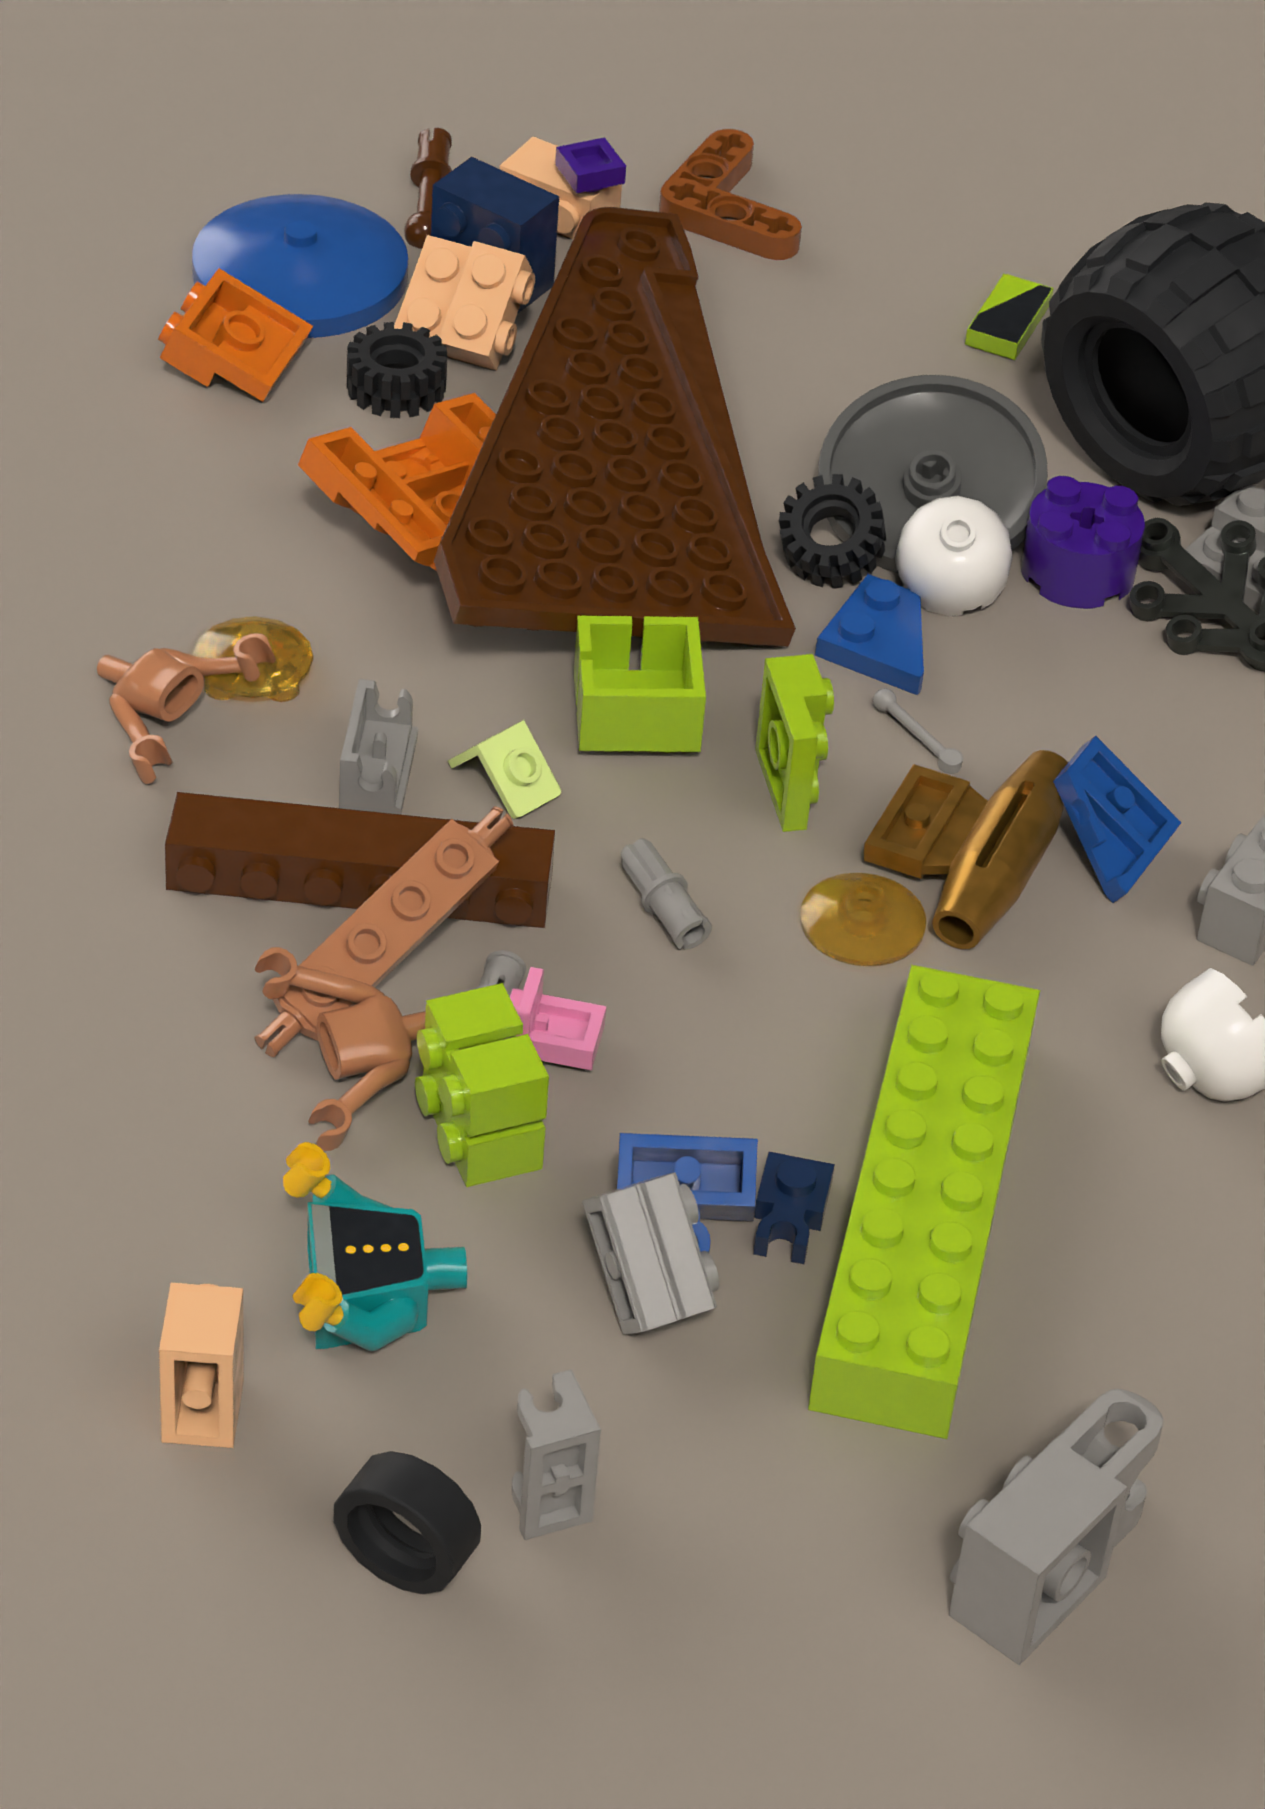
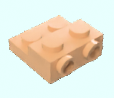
M427 235L394 329H402L403 322L413 324V331L415 332L421 327L430 330V337L437 334L442 339V345H446L447 357L497 371L502 355H509L514 346L517 335V325L514 321L520 305H526L532 296L535 274L532 273L533 270L523 254L473 241L472 247Z

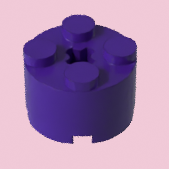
M1069 476L1051 478L1047 482L1046 489L1034 498L1030 506L1021 559V573L1027 583L1030 576L1040 585L1039 594L1056 604L1072 608L1092 609L1102 607L1107 597L1120 593V600L1128 595L1134 585L1145 529V519L1137 505V494L1124 486L1108 487L1096 483L1078 482Z

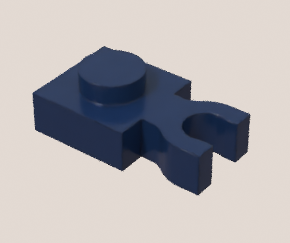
M768 1152L756 1199L754 1218L761 1219L755 1237L753 1255L766 1257L769 1244L774 1240L783 1239L793 1244L791 1262L805 1263L810 1236L809 1229L821 1231L835 1164Z

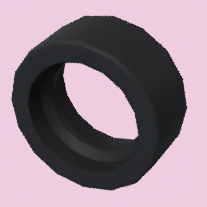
M394 1451L372 1455L334 1502L333 1521L343 1544L355 1559L376 1577L404 1591L423 1595L442 1591L453 1580L480 1544L481 1522L473 1503L455 1481L436 1466L414 1455ZM393 1512L403 1516L407 1521L414 1525L421 1532V1534L408 1527L399 1518H397Z

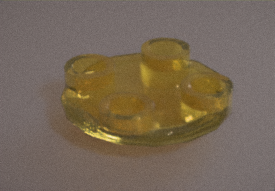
M258 616L232 618L212 626L198 639L193 656L204 658L236 657L233 649L239 639L249 634H263L268 639L276 661L274 663H257L256 665L260 672V677L257 680L249 682L245 679L243 673L203 676L204 691L208 696L217 700H228L235 696L248 698L267 696L277 702H287L299 695L301 681L309 674L314 660L310 642L297 628L280 620Z

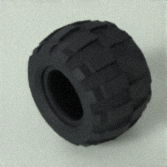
M1207 202L1202 205L1186 204L1140 216L1092 246L1069 271L1059 285L1058 290L1050 299V316L1042 322L1041 336L1045 373L1055 404L1074 439L1090 459L1113 480L1130 488L1138 496L1155 503L1165 499L1175 506L1214 501L1231 495L1237 489L1265 479V222L1249 212L1244 214L1237 213L1226 204Z

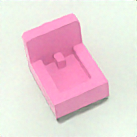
M530 967L524 990L513 988L510 999L523 1023V1034L516 1036L528 1034L541 1061L592 1070L605 1026L606 1006L542 994L544 969Z

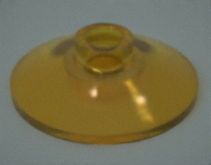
M844 873L829 877L810 889L802 902L800 923L809 942L825 955L851 965L881 966L902 960L919 947L925 935L926 914L919 899L900 883L870 873Z

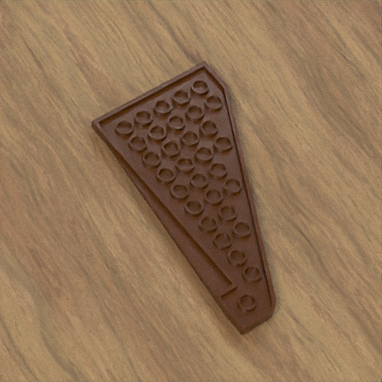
M601 207L589 211L582 218L442 536L434 559L454 624L473 627L521 628L531 631L576 632L577 616H632L631 636L642 638L644 616L698 617L700 642L713 641L743 643L752 646L773 645L789 647L796 628L763 548L696 290V283L699 277L695 261L678 214L618 207Z

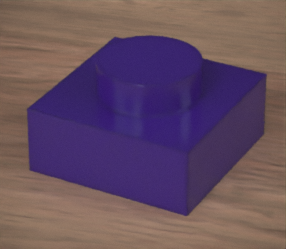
M605 137L556 147L555 165L576 194L597 192L606 187L625 184L626 165Z

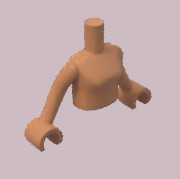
M254 633L239 639L233 649L236 657L204 658L169 648H153L142 655L134 664L111 655H105L99 660L97 665L98 675L117 683L112 690L109 703L113 713L133 743L130 746L129 755L143 783L150 784L156 779V774L152 768L153 765L159 763L171 765L173 761L163 738L158 735H150L137 713L147 714L168 722L179 718L195 703L201 694L204 686L203 676L243 673L247 681L257 680L260 677V672L256 664L260 662L274 663L276 661L265 635Z
M271 947L263 952L254 969L258 973L273 970L281 975L266 982L262 990L265 997L269 999L283 997L289 991L290 986L293 985L356 1003L353 1006L319 1013L316 1029L319 1045L333 1078L337 1080L366 1073L339 1100L325 1099L319 1102L308 1120L310 1124L327 1121L336 1127V1129L327 1130L322 1133L316 1142V1145L323 1151H331L342 1144L352 1122L351 1115L382 1088L407 1074L410 1065L409 1061L412 1057L411 1041L417 1040L418 1030L425 1029L426 1011L402 1016L395 1002L377 988L354 979L298 966L293 954L288 950L280 947Z

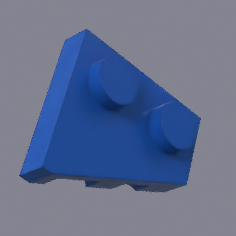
M867 574L817 637L815 656L918 696L922 689L924 675L921 597L910 591V589L899 586L892 581Z
M1094 736L1080 747L1053 782L1106 897L1114 903L1128 893L1180 826L1181 822L1097 736Z

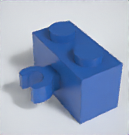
M620 1133L617 1189L676 1172L679 1184H686L690 1188L697 1203L699 1218L698 1222L692 1226L700 1252L707 1251L710 1253V1234L705 1225L700 1222V1219L754 1220L758 1139Z

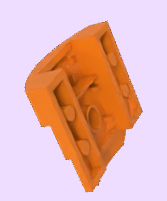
M475 393L435 403L418 439L374 451L352 427L309 438L298 466L334 503L349 508L361 515L375 530L390 535L415 562L437 571L434 559L440 541L496 414Z

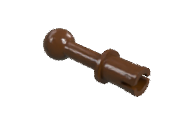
M434 128L433 139L430 141L429 129L419 133L417 161L413 163L410 172L411 180L419 187L417 212L407 220L404 227V236L408 244L420 249L423 248L427 235L431 236L433 184L452 171L448 164L452 137L448 131L442 128Z

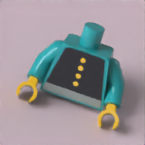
M300 1143L286 1158V1164L291 1169L283 1176L285 1191L290 1196L297 1198L305 1197L310 1192L313 1193V1202H308L307 1208L309 1275L294 1292L292 1298L296 1304L304 1305L299 1313V1320L303 1328L308 1331H314L316 1349L356 1344L368 1351H377L403 1335L421 1331L427 1326L428 1290L467 1288L465 1247L425 1249L421 1215L414 1209L390 1207L361 1195L336 1175L326 1176L330 1170L329 1158L320 1147L313 1143Z

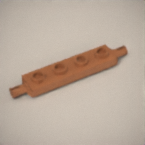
M494 806L472 830L451 819L299 966L354 979L376 987L496 870L499 861L494 857L490 847L508 829L513 827V821L506 813L501 818L504 810ZM291 985L289 991L283 997L273 999L280 1015L260 1034L255 1036V1041L261 1049H264L268 1044L265 1053L274 1058L299 1032L304 1036L319 1041L316 1029L319 1013L353 1006L356 1003Z

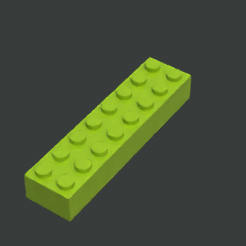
M911 964L816 1353L808 1410L948 1439L1030 1048L1040 990Z

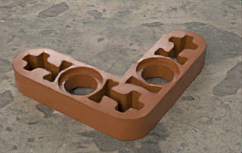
M721 129L713 132L663 184L660 191L659 212L678 214L684 230L771 260L792 258L798 253L800 248L802 226L798 218L787 212L730 193L752 167L753 139L749 134L736 129ZM722 218H733L737 220H727Z

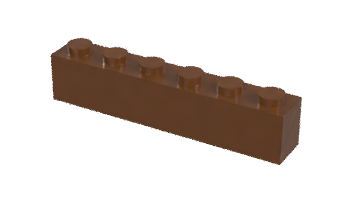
M177 792L165 841L166 890L358 909L450 819ZM454 820L470 830L479 823ZM513 826L511 829H508L490 847L494 857L499 861L496 870L447 918L545 928L553 872L555 830Z

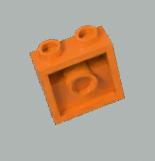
M218 268L206 286L198 281L194 284L180 309L185 312L184 316L175 311L167 321L158 338L159 341L166 345L160 359L206 387L209 386L218 374L263 402L305 343L313 325Z

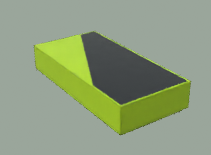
M1004 273L967 328L965 345L1016 360L1048 310L1054 288Z

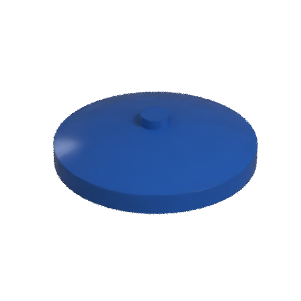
M273 195L235 205L209 221L200 231L193 245L192 274L194 284L198 281L206 286L218 268L313 325L308 338L329 337L365 327L385 316L397 305L407 286L408 252L405 242L397 230L384 218L362 206L320 195Z

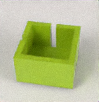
M577 616L574 684L579 751L701 752L706 691L698 617L644 616L639 670H629L632 616Z
M503 983L426 1000L425 1029L418 1030L417 1046L423 1064V1076L416 1077L415 1079L417 1101L424 1116L433 1115L437 1124V1139L442 1157L447 1164L455 1162L466 1188L543 1169L546 1128L542 1119H546L549 1075L529 1035L516 1036L523 1034V1023Z

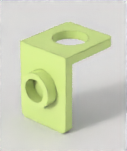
M524 720L447 760L452 769L478 756L510 817L513 819L522 817L561 794V788Z

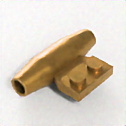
M1047 750L1035 751L997 789L989 801L970 786V781L913 764L865 841L864 861L920 879L925 874H948L933 918V929L943 942L954 948H973L1018 900L1055 836L1064 804L1053 781L1068 762L1055 752Z

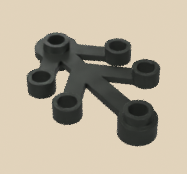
M1163 518L1147 520L1145 522L1138 560L1139 564L1152 571L1170 569L1198 595L1166 594L1163 587L1156 582H1140L1130 591L1133 615L1143 621H1152L1159 617H1174L1168 622L1166 633L1168 646L1176 654L1188 655L1196 651L1240 652L1251 667L1265 672V557L1258 564L1259 585L1264 590L1259 616L1244 603L1249 557L1254 554L1257 548L1255 528L1250 523L1240 520L1232 521L1223 527L1221 531V545L1225 555L1221 583L1181 546L1179 530L1173 524ZM1236 538L1246 539L1245 541L1240 543L1232 542V540ZM1148 598L1155 599L1154 602L1148 604L1140 602ZM1197 618L1225 619L1235 629H1202L1201 623ZM1182 632L1192 633L1191 636L1184 638L1176 636Z

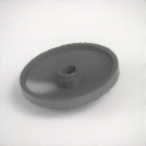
M919 375L882 384L866 392L846 407L830 427L824 439L819 458V476H823L824 485L832 484L833 474H843L845 486H848L852 477L861 481L863 491L868 487L872 489L876 496V502L880 501L883 510L887 540L884 541L885 552L883 558L875 556L876 564L883 569L898 573L895 556L904 525L919 507L936 498L962 496L985 504L998 514L1008 529L1011 550L1013 551L1025 539L1032 501L1040 492L1046 489L1048 466L1045 448L1036 427L1018 405L1009 398L984 384L969 379L947 375ZM844 517L827 518L843 542L852 537L855 526L849 519Z

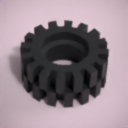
M394 322L384 323V330H379L376 325L366 327V335L359 331L354 335V342H349L347 347L346 389H348L350 399H357V406L364 410L372 405V414L381 416L383 411L387 410L390 411V418H400V411H407L409 417L419 416V407L429 412L432 410L435 402L439 403L444 399V392L446 393L447 348L446 345H442V339L437 334L430 337L429 329L421 327L415 332L413 331V324L403 322L402 329H394Z
M833 474L832 484L824 485L822 475L813 477L814 488L809 490L804 482L795 488L797 500L788 495L783 503L785 512H780L779 531L786 561L790 568L795 566L797 575L804 581L811 574L813 585L823 587L825 577H830L833 588L843 587L841 577L847 575L850 576L852 583L855 584L862 580L860 569L863 567L871 574L877 567L875 556L882 559L885 552L884 541L887 540L880 501L876 502L875 493L870 487L863 491L861 481L852 477L848 486L844 485L843 474ZM828 517H844L849 519L855 526V531L850 539L841 544L831 546L816 543L811 537V530L817 522Z

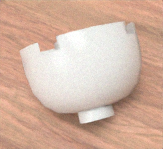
M962 496L936 498L915 511L901 531L896 549L895 563L899 577L904 583L903 587L910 589V591L921 597V606L929 612L952 617L963 615L964 611L974 610L981 605V609L992 604L1006 587L1013 556L1008 529L995 511L978 500Z
M1212 968L1207 969L1184 985L1170 999L1162 1016L1161 1039L1168 1055L1161 1059V1063L1168 1076L1180 1089L1186 1091L1193 1086L1207 1098L1228 1102L1248 1098L1265 1089V1018L1260 1014L1253 1020L1239 1005L1241 1001L1247 998L1244 992L1223 973Z

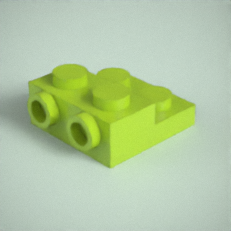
M813 654L765 658L755 752L783 832L807 830L810 804H816L819 799V782L817 777L819 761L826 760L828 757V738L824 720L825 715L833 713L834 692L830 679L821 677Z

